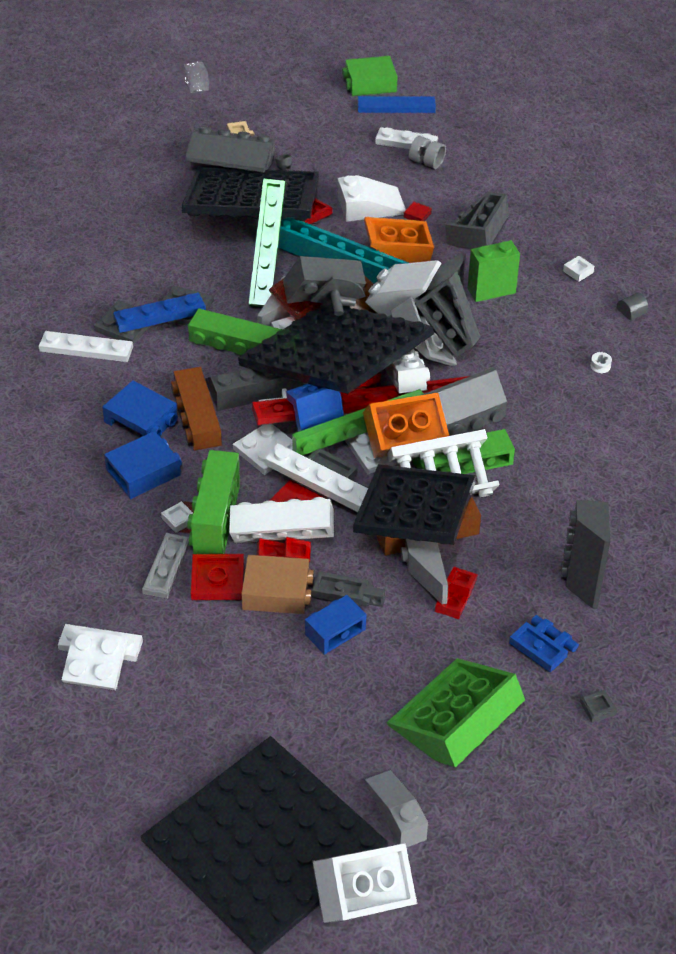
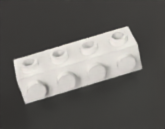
M412 349L385 368L399 394L413 392L418 389L421 391L427 390L426 382L430 381V373L428 367L424 366L423 359L419 358L418 351Z
M323 497L304 501L299 499H290L287 502L264 501L260 504L242 502L238 505L230 506L229 533L234 543L258 542L259 538L279 541L285 540L286 537L295 539L334 537V509L330 499Z

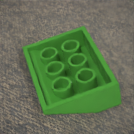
M457 658L387 722V725L435 761L456 767L525 701L516 674Z

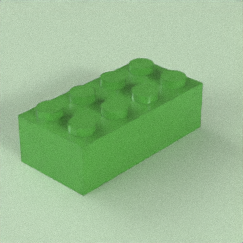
M209 450L207 460L203 459L201 472L203 477H199L197 482L198 496L194 495L192 510L194 513L189 514L187 527L191 530L189 546H193V554H225L230 530V506L236 505L240 489L239 453Z

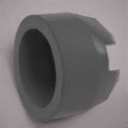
M282 154L275 158L280 170H286V167L288 169L291 168V154Z

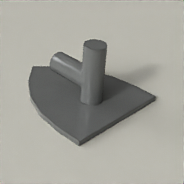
M332 276L310 299V302L332 303L334 314L340 316L343 314L342 305L354 307L356 299L365 297V293L358 283L349 279Z

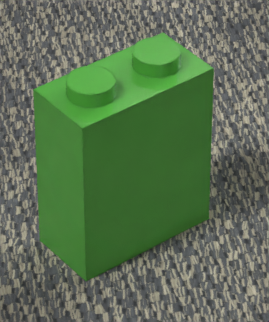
M390 56L345 60V68H342L343 79H346V89L350 90L352 96L397 92V74Z
M512 240L471 249L467 289L475 302L516 293L520 253Z

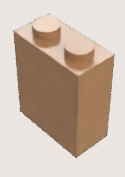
M248 555L242 589V610L305 614V606L311 605L312 590L308 589V585H313L314 570L309 569V559Z

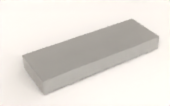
M170 533L165 534L142 588L143 594L168 598L189 547V537Z

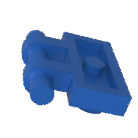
M538 615L532 618L531 624L528 622L524 623L509 639V644L550 673L567 658L568 650L575 652L579 646L577 642L572 640L570 634L565 631H559L547 618L542 619Z

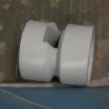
M419 135L411 144L409 159L437 169L445 158L446 146L436 141L431 142L430 139Z

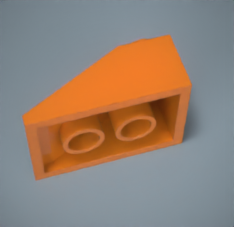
M364 217L371 247L408 263L431 260L434 245L426 221Z
M439 393L372 403L363 412L374 458L388 456L387 453L391 447L449 436Z

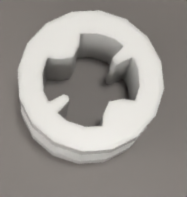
M603 352L593 354L590 364L591 369L597 373L608 372L611 368L612 358Z

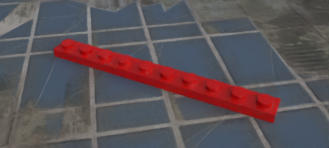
M467 377L427 381V390L422 392L425 394ZM394 385L358 389L348 394L340 392L344 415L367 408L369 404L384 402L407 394H399ZM287 398L252 402V411L257 425L296 421L293 404Z

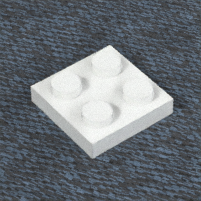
M264 424L233 443V450L265 475L273 470L264 465L267 455L277 443L292 450V439L273 424Z
M74 629L62 681L64 683L116 691L128 639L125 636Z

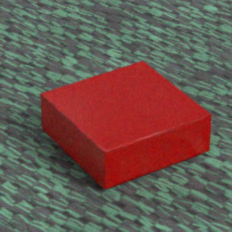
M413 202L404 211L403 218L425 221L431 215L432 208Z

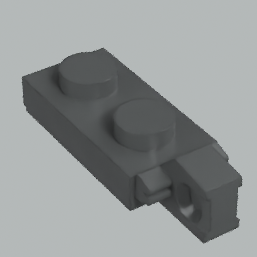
M318 572L312 588V597L334 601L348 595L358 606L374 605L383 607L385 601V589L375 588L374 585L368 584V580L326 572Z

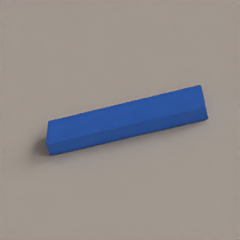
M358 96V113H435L436 110L435 96Z

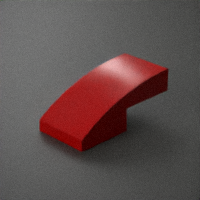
M286 537L284 543L259 538L256 555L309 559L310 562L311 542Z
M453 567L447 577V604H441L437 601L435 612L459 619L472 593L478 574Z

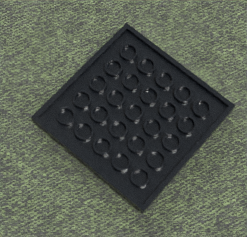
M198 166L183 200L182 213H187L189 216L209 214L210 217L230 215L232 218L251 216L254 219H259L263 179L285 181L281 220L294 218L297 221H305L307 218L311 219L319 171L267 169L265 172L237 168Z
M322 303L318 308L307 312L299 320L293 321L291 325L277 331L275 335L264 339L256 347L248 349L246 353L238 357L239 366L348 394L434 335L433 326L423 324L420 321L412 322L401 317L386 316L383 313L376 314L364 309H353L350 306H342L343 314L336 316L332 303Z
M271 736L141 835V841L254 954H263L320 905L313 861L388 847V841Z

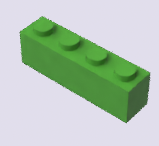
M198 309L188 324L189 341L215 347L218 350L223 349L235 352L238 355H243L248 349L256 347L264 339L270 338L277 331L281 330L203 309Z
M506 430L487 432V440L479 448L485 470L513 465L515 448ZM467 448L458 449L456 454L461 474L475 472L470 451H467ZM443 452L435 454L433 460L436 471L451 472L447 455H444ZM420 457L413 458V464L416 469L426 470L424 460H421Z

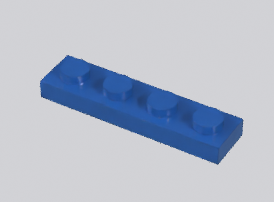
M198 292L113 312V316L119 332L122 333L194 316L198 309L206 310V306Z

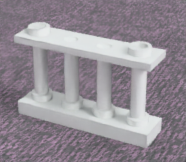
M485 429L391 447L387 453L389 463L397 461L400 467L411 468V458L420 457L421 460H424L426 470L436 471L433 457H435V454L443 452L444 455H447L451 472L461 474L456 453L458 449L467 448V451L471 453L478 485L474 486L471 495L478 494L479 497H486L492 495L493 491L499 486V481L488 482L479 449L487 440Z

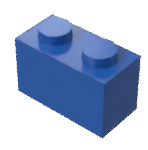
M348 595L339 600L332 601L327 607L310 614L305 619V635L324 655L366 630V613Z

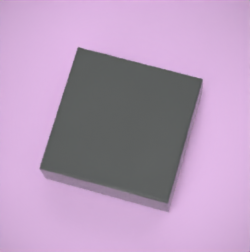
M606 690L580 698V703L591 722L617 714V709Z

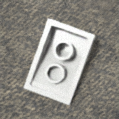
M359 175L338 178L337 197L346 222L363 220L364 217L379 218L404 215L406 209L397 187Z
M436 260L396 264L388 270L386 268L383 269L377 276L378 281L369 289L370 295L366 303L378 314L383 313L386 316H391L390 310L410 297L415 299L426 292L441 263Z
M406 844L313 861L324 923L347 920L417 904Z

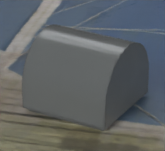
M635 293L618 301L616 309L631 321L647 313L648 303L641 293Z

